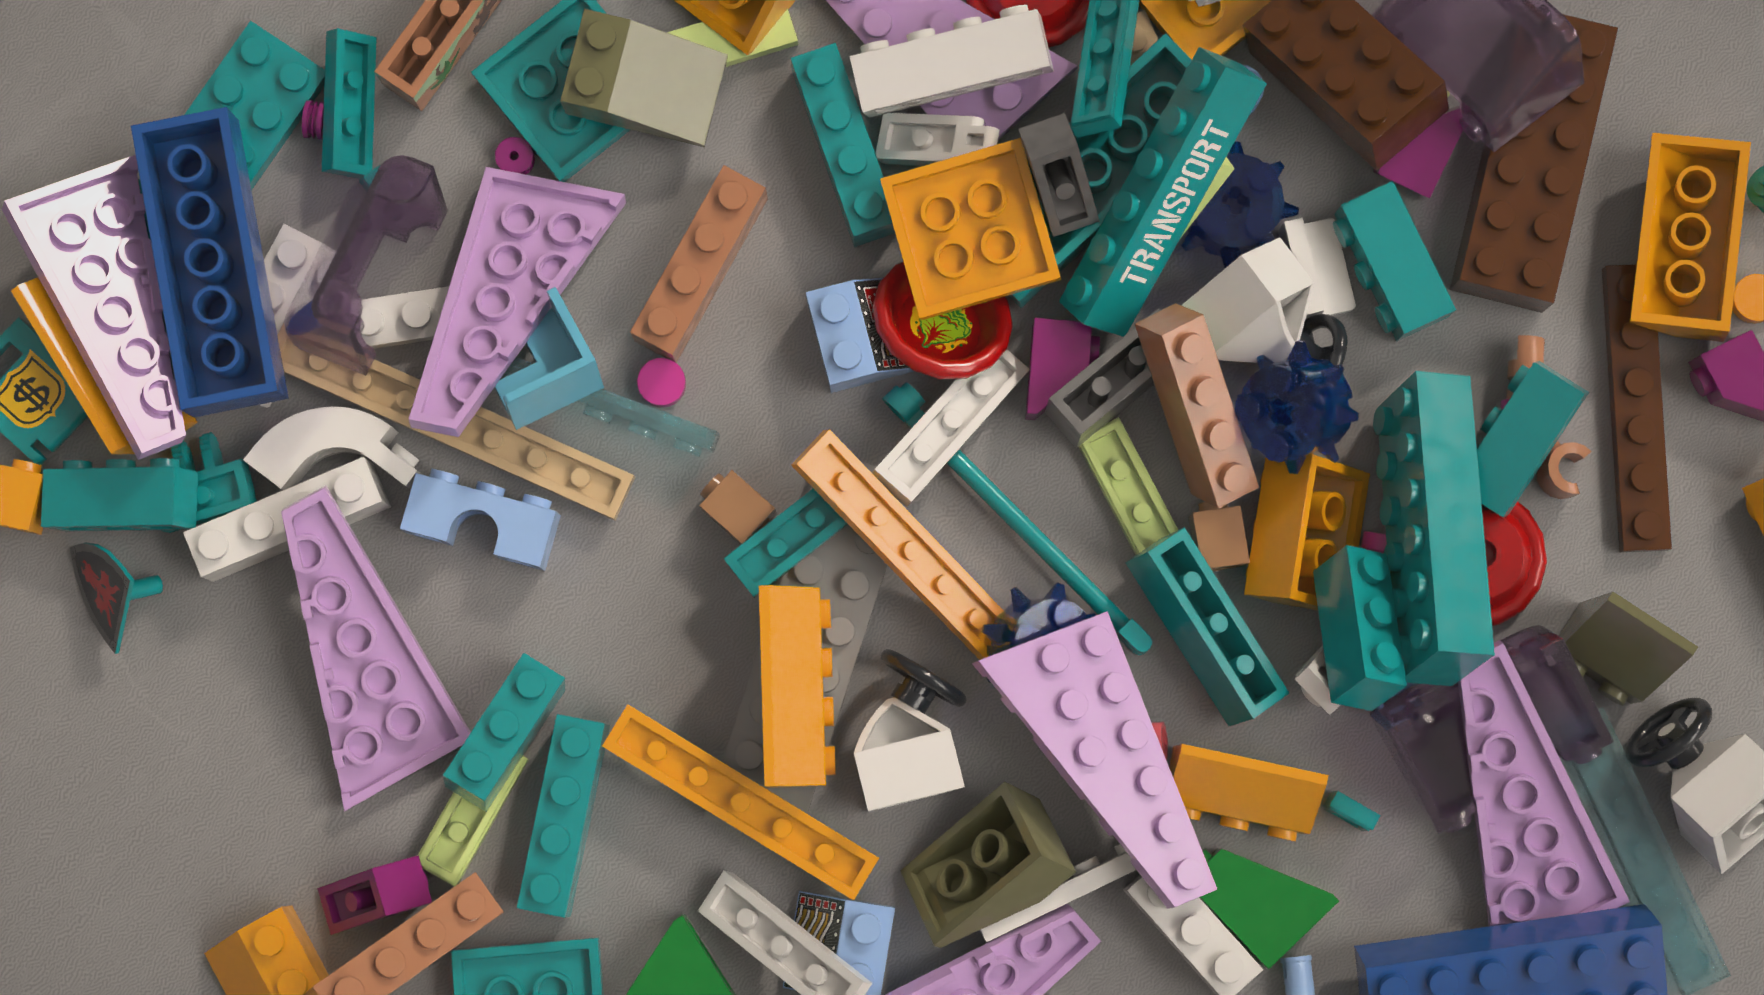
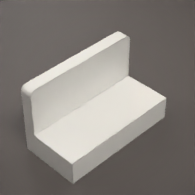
M1303 218L1285 221L1278 230L1279 237L1315 283L1306 319L1318 314L1336 315L1353 311L1356 307L1342 246L1333 228V222L1335 221L1333 218L1305 224Z

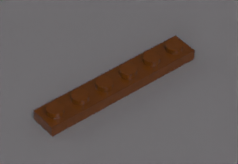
M1636 264L1607 265L1602 268L1619 553L1668 551L1672 549L1658 331L1630 323Z

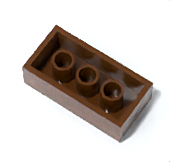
M1271 0L1243 24L1250 54L1376 171L1449 110L1445 80L1355 0Z

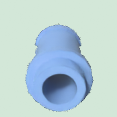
M1312 955L1280 958L1286 995H1315L1311 965Z

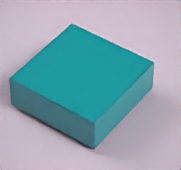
M1331 791L1323 805L1325 807L1324 810L1361 831L1373 830L1381 816L1339 791Z

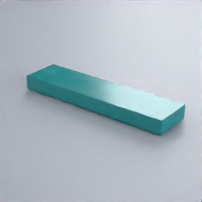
M1089 0L1070 123L1071 130L1077 138L1121 128L1139 0Z

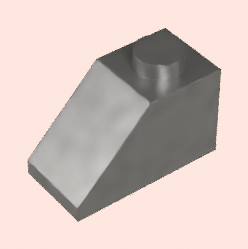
M1065 113L1019 128L1028 163L1053 237L1100 222L1078 144Z

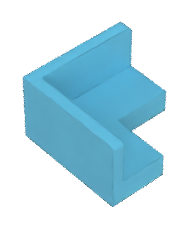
M556 287L547 290L552 308L549 309L526 342L536 363L499 380L495 386V390L516 430L604 388L596 360Z

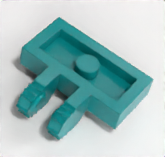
M212 432L202 434L199 437L205 469L197 471L196 525L209 522L257 502L248 463L243 459H238L223 464L219 442ZM183 440L182 443L172 446L173 459L180 460V468L195 471L193 455L189 445ZM161 530V531H162V532H166V533H172V532H176V531H179V530Z

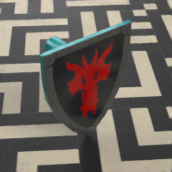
M80 543L70 547L76 580L93 623L114 654H117L121 647L130 601L161 594L163 592V583L158 575L134 580L123 564L109 550L99 544Z

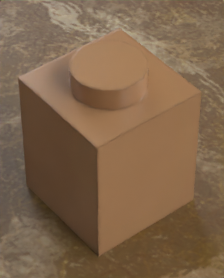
M733 470L725 478L718 473L700 493L705 499L699 505L702 511L740 545L766 526L777 514L776 509Z
M1207 502L1199 503V511L1192 512L1188 517L1192 540L1211 570L1214 572L1241 568L1248 565L1250 560L1241 505L1228 507V504L1217 508Z

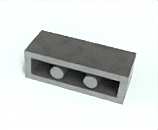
M1158 308V309L1155 310L1151 315H1153V314H1155V313H1157V312H1159V311H1161V310ZM1136 327L1049 398L1045 414L1075 448H1078L1154 385Z

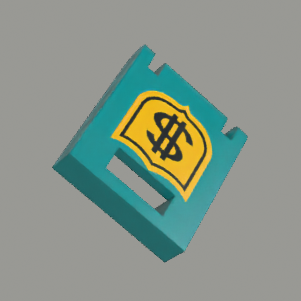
M18 317L0 336V356L12 344L23 354L0 378V432L34 463L42 465L47 458L33 444L39 440L51 452H55L88 416L36 331L26 321Z

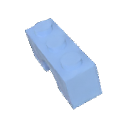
M431 469L429 476L415 474L400 526L402 531L453 546L458 528L467 518L474 515H487L493 518L498 529V538L493 555L502 560L543 571L546 570L561 517L557 511L550 509L552 501L529 494L523 495L522 502L503 497L505 493L504 488L477 481L475 489L457 484L459 476L437 469Z

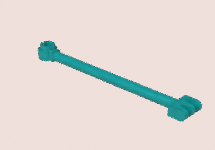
M907 382L901 387L895 385L882 398L889 409L910 429L925 414L920 407L926 401ZM959 449L947 464L1098 615L1108 611L1118 639L1133 654H1145L1152 646L1150 635L1133 618L1129 619Z

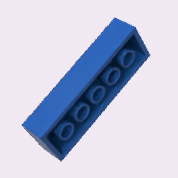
M227 107L131 125L180 410L192 417H199L289 399L239 120Z
M1645 904L1354 946L1359 995H1668L1662 924Z

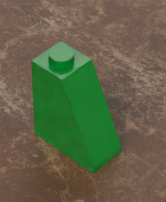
M1206 848L1202 850L1217 890L1199 898L1263 968L1270 969L1339 902L1332 893L1224 849L1217 848L1213 853H1210Z
M686 914L673 921L626 995L736 994Z

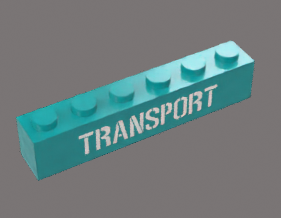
M1201 47L1196 51L1059 300V303L1082 324L1122 337L1128 333L1267 85L1265 81L1242 64Z

